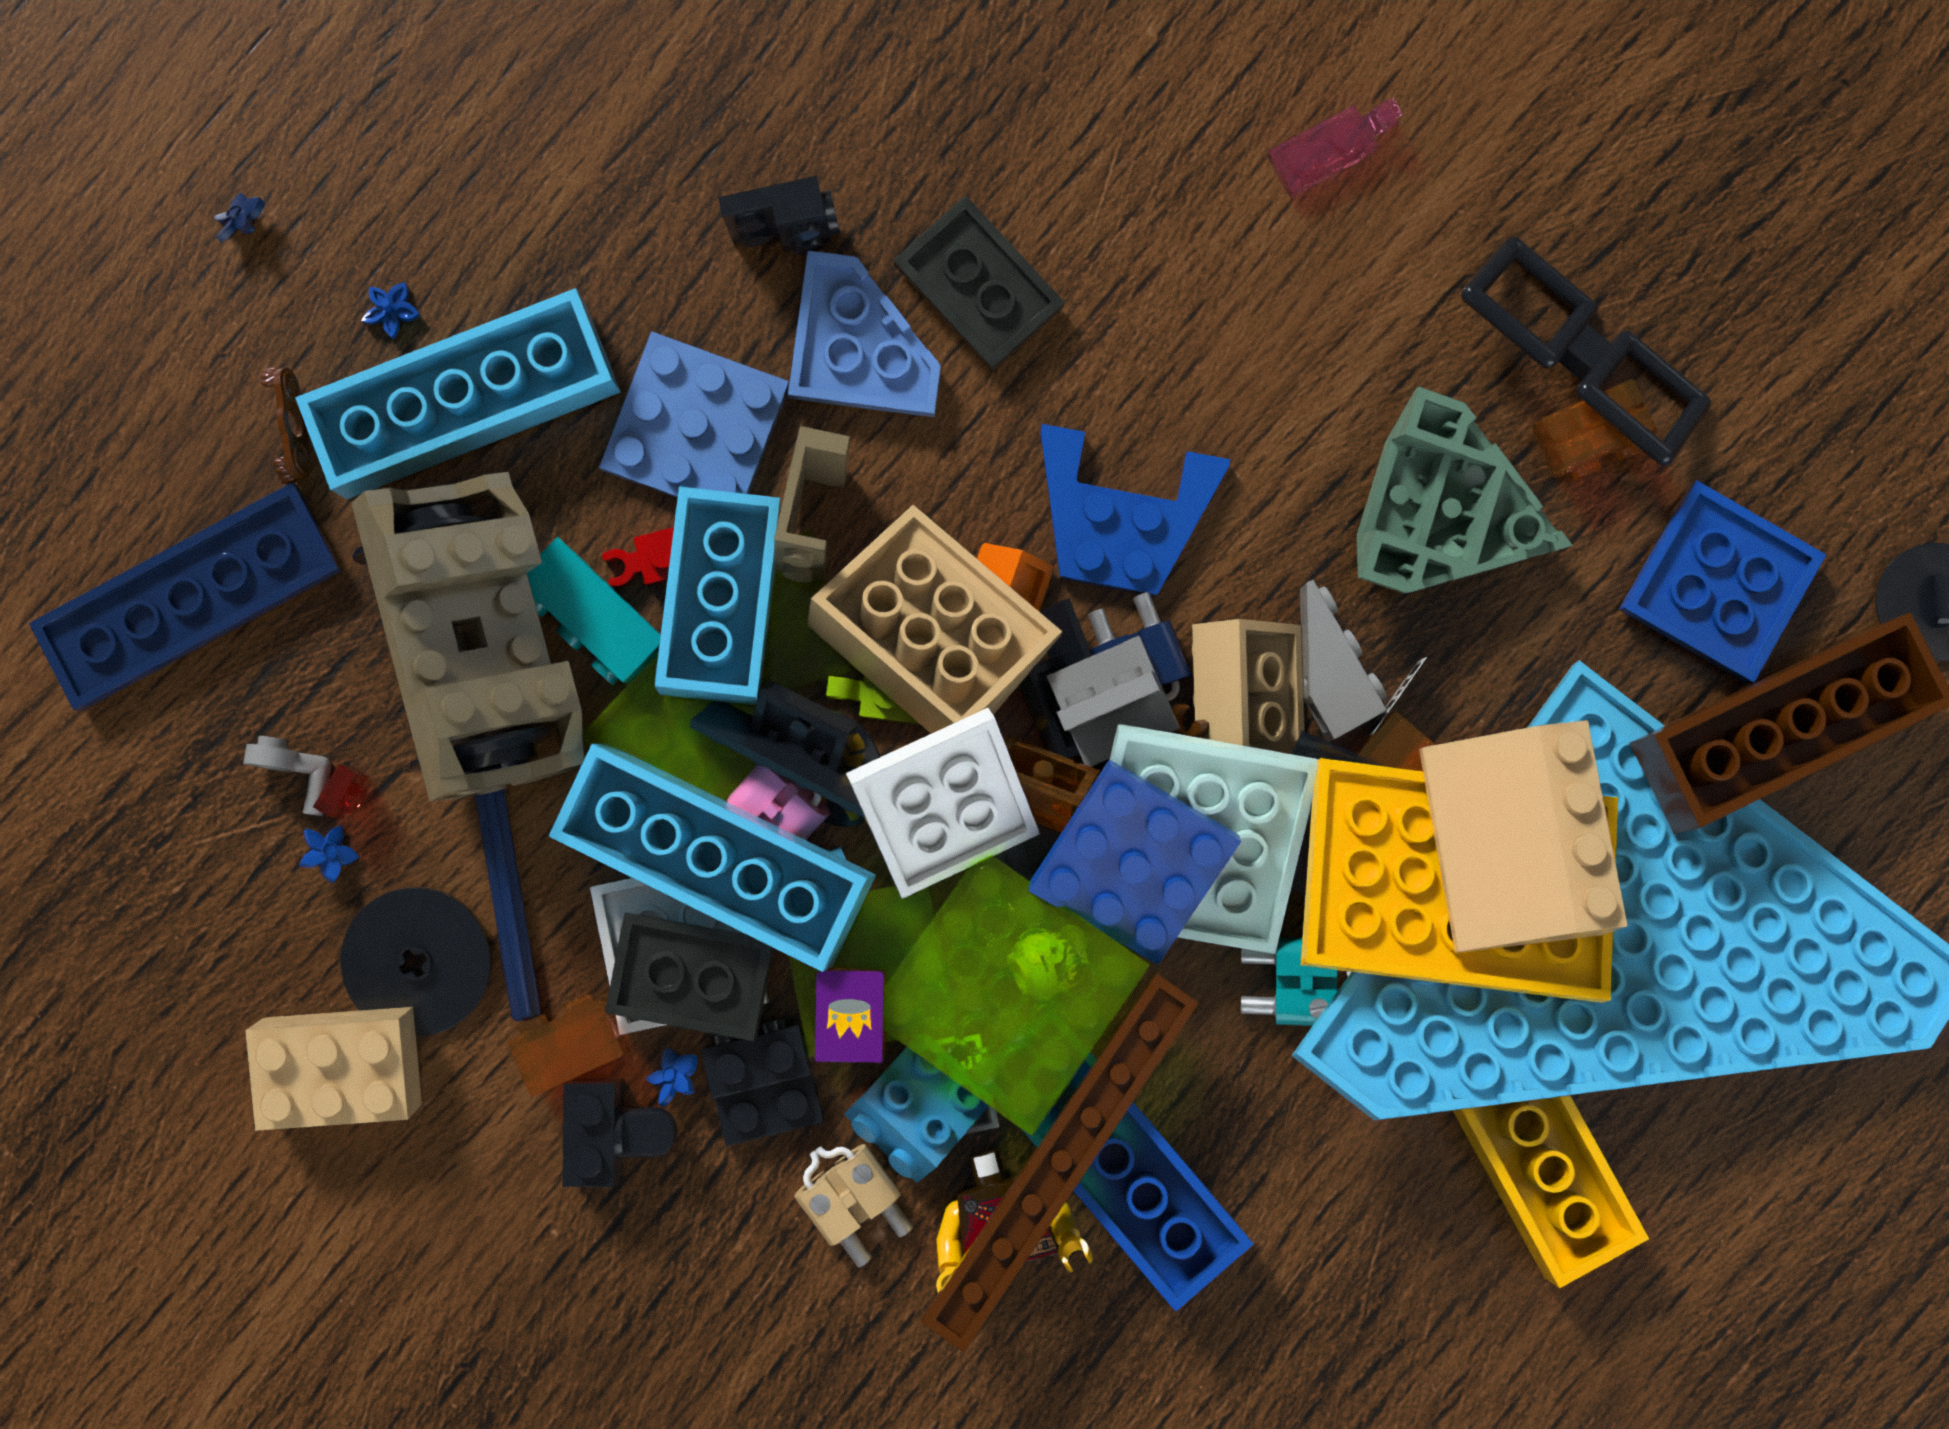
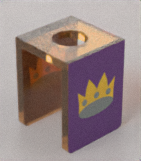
M829 968L817 973L815 1062L882 1063L886 1057L887 972L885 969Z

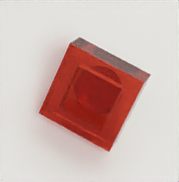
M339 764L313 805V808L331 818L344 819L347 813L353 814L366 796L367 789L363 786L369 776L353 766Z

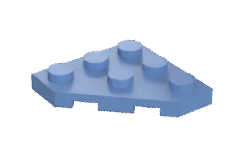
M808 251L788 390L789 399L935 418L941 375V365L936 358L925 348L911 330V326L887 295L883 294L857 257Z

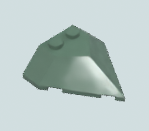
M1422 387L1415 389L1384 444L1357 532L1359 579L1406 594L1573 545L1562 530L1557 531L1541 510L1543 505L1497 444L1489 442L1474 422L1476 417L1466 403Z

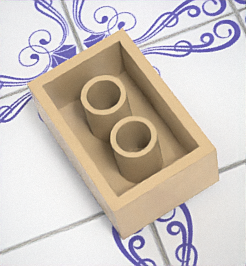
M413 1007L265 1017L245 1030L255 1131L408 1120L422 1105Z

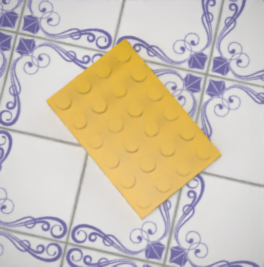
M1324 758L1316 761L1318 767L1312 797L1301 966L1599 1003L1610 1001L1613 932L1600 936L1455 953L1423 772ZM1603 796L1616 863L1618 798Z

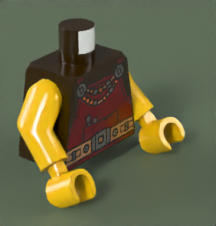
M997 1149L969 1157L976 1184L959 1189L957 1193L958 1200L951 1202L945 1209L936 1239L938 1269L940 1272L936 1284L938 1293L1019 1174L1015 1173L1005 1176ZM1066 1202L1025 1263L1059 1254V1258L1067 1271L1073 1272L1068 1259L1070 1254L1076 1250H1082L1089 1264L1092 1262V1252L1085 1240L1079 1237V1229Z

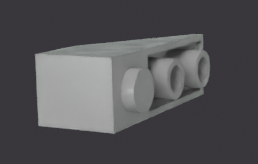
M1311 580L1300 588L1303 699L1325 740L1329 742L1387 711L1382 702L1387 699V695L1374 673L1367 675L1358 660V657L1362 656V650L1352 632L1348 629L1343 632L1333 614L1338 612V608L1332 595L1325 586L1318 589L1315 581Z

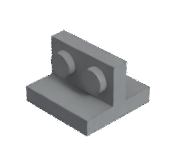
M1141 636L1134 637L1047 676L1061 708L1057 712L1064 730L1071 732L1086 769L1110 759L1118 723L1170 733L1180 729Z

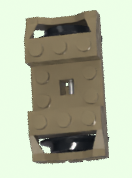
M509 472L487 474L450 485L413 490L383 488L364 491L351 504L362 546L355 550L352 557L353 561L361 565H368L418 759L411 761L407 767L409 771L422 772L429 801L453 800L467 797L474 793H477V795L492 793L507 788L509 783L513 786L526 784L566 773L582 766L585 759L582 739V709L569 661L554 664L550 662L527 573L540 565L542 560L529 513L512 486ZM491 499L494 500L498 519L474 516L471 505ZM553 724L560 747L559 752L556 755L537 760L536 745L554 734L553 728L540 726Z

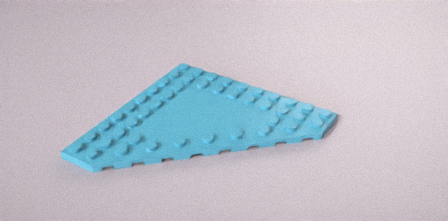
M1579 660L1570 667L1528 727L1588 720L1602 796L1618 798L1616 868L1628 926L1613 931L1610 1001L1599 1003L1351 972L1291 1056L1375 1121L1923 1050L1932 1047L1949 1020V944L1761 799L1702 828L1674 834L1629 744L1664 725Z

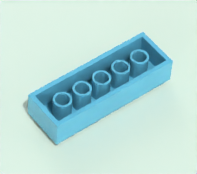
M575 288L295 398L330 490L347 500L362 494L364 491L386 485L621 393L588 306Z
M591 744L549 834V837L822 972L834 965L876 877V874L610 744Z

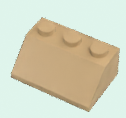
M1246 619L1192 624L1195 721L1205 719L1209 723L1207 732L1202 738L1291 754L1301 730L1304 731L1301 625Z

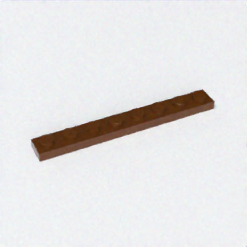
M1154 973L922 1316L921 1323L965 1353L1199 1002L1159 974Z

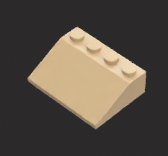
M914 505L905 511L811 598L807 623L808 627L931 734L986 708H989L994 715L1062 633L1058 627Z
M1588 720L1533 726L1419 749L1455 953L1600 936L1628 926Z

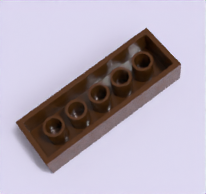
M1911 612L1879 623L1642 736L1629 744L1673 833L1677 834L1702 828L1948 708L1949 687Z

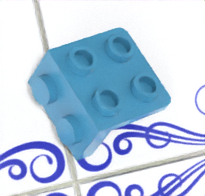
M920 1033L844 1115L851 1121L853 1130L860 1138L866 1142L874 1143L888 1156V1161L896 1172L918 1183L941 1163L992 1102V1094L934 1038L927 1033Z

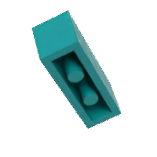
M556 537L540 554L542 563L527 573L537 613L543 617L549 611L561 623L555 631L570 646L578 651L584 645L596 656L597 659L591 665L610 684L613 685L619 679L631 687L658 659L661 634L559 537Z

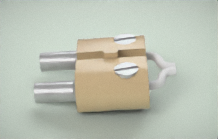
M862 1144L851 1151L845 1147H837L831 1151H826L820 1146L810 1153L812 1164L804 1173L803 1182L805 1185L796 1192L794 1198L830 1246L841 1243L857 1267L865 1265L872 1258L855 1234V1231L861 1228L860 1224L869 1217L872 1220L882 1213L898 1237H902L911 1231L913 1226L895 1203L901 1192L866 1144ZM818 1155L823 1158L844 1155L834 1163V1167L827 1172L822 1171L811 1179V1175L817 1170L820 1163Z

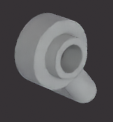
M258 736L257 744L246 745L243 762L245 765L309 774L303 814L323 816L331 772V762L328 758L289 750V740L269 736Z

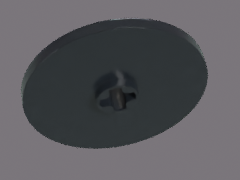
M405 887L390 891L374 899L356 915L343 940L340 965L346 991L359 1011L413 1007L416 1036H428L446 1031L457 1025L476 1008L489 984L492 970V954L484 927L477 916L463 902L437 889ZM409 949L415 955L422 952L426 955L428 961L422 965L425 973L422 974L418 968L411 971L407 968L405 962L411 958Z

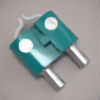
M1279 937L1275 954L1242 949V964H1274L1276 966V995L1274 997L1241 996V1014L1275 1015L1276 1025L1313 1026L1337 993V970L1301 966V937Z

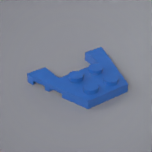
M1042 424L1040 438L1044 456L1059 578L1137 594L1149 592L1150 596L1156 597L1228 470L1230 459L1187 451L1177 500L1172 501L1079 483L1077 481V473L1085 432Z

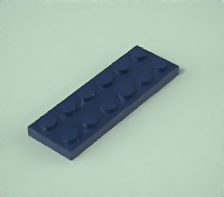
M291 482L33 620L29 625L73 710L83 711L342 572L343 569L299 486Z

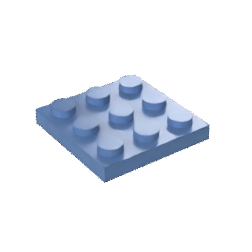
M651 331L599 468L603 472L677 499L679 486L750 494L786 399L789 381Z

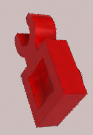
M674 527L633 537L636 547L635 552L627 553L622 549H611L603 553L602 558L604 562L612 563L620 560L625 564L624 573L619 577L608 579L609 585L613 588L627 587L635 580L637 575L643 574L647 587L666 583L668 580Z

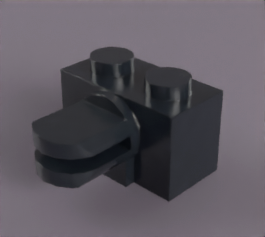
M574 1078L564 1083L562 1187H614L623 1179V1158L660 1157L672 1148L678 1134L675 1118L671 1112L663 1108L624 1107V1078Z

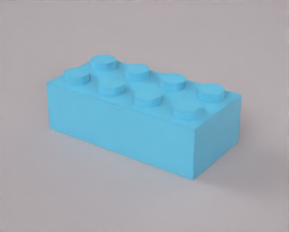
M679 486L655 678V688L659 695L756 705L759 691L762 687L775 576L774 537L781 511L780 498Z

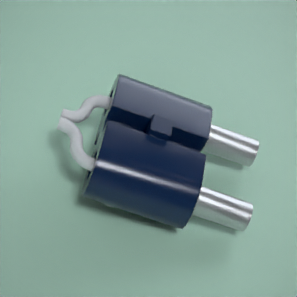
M1149 592L1133 598L1144 625V629L1139 630L1137 633L1115 638L1103 608L1089 613L1088 617L1099 643L1098 646L1091 649L1092 655H1096L1134 637L1141 636L1162 687L1166 688L1172 685L1171 692L1166 694L1168 701L1177 696L1180 688L1179 682L1190 678L1192 674L1171 620L1160 622Z

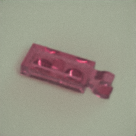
M1394 98L1376 106L1363 117H1361L1356 106L1353 105L1269 150L1267 157L1291 198L1374 154L1378 145L1373 137L1398 125L1399 121L1397 119L1402 117L1403 114Z

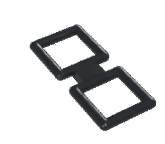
M1517 237L1507 238L1462 289L1461 298L1468 306L1541 367L1550 369L1559 362L1581 380L1576 389L1577 396L1659 465L1665 466L1674 460L1711 407L1709 396L1632 332L1622 331L1610 343L1588 324L1598 311L1596 302ZM1513 261L1574 310L1547 344L1486 294ZM1626 355L1687 405L1663 440L1601 390Z

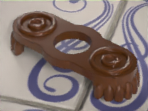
M272 367L262 371L261 378L263 380L261 384L264 387L275 388L277 423L282 436L284 456L275 459L273 465L276 467L275 473L278 474V480H281L282 484L288 485L310 475L311 459L308 446V430L295 398L301 395L300 386L295 374L288 367L280 369ZM289 411L296 422V435L292 432L289 424Z

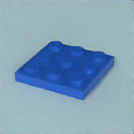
M1696 480L1689 485L1618 610L1744 683L1751 684L1757 679L1825 559L1826 554Z
M1109 759L1028 883V889L1034 895L1159 965L1242 841L1237 833Z

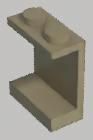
M802 426L799 428L774 537L775 570L783 572V576L790 580L809 583L812 582L813 578L820 580L825 578L827 541L794 534L806 481L845 488L849 466L850 436Z

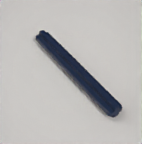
M505 789L482 795L474 793L511 1018L514 1021L534 1019L539 1017L542 1011Z

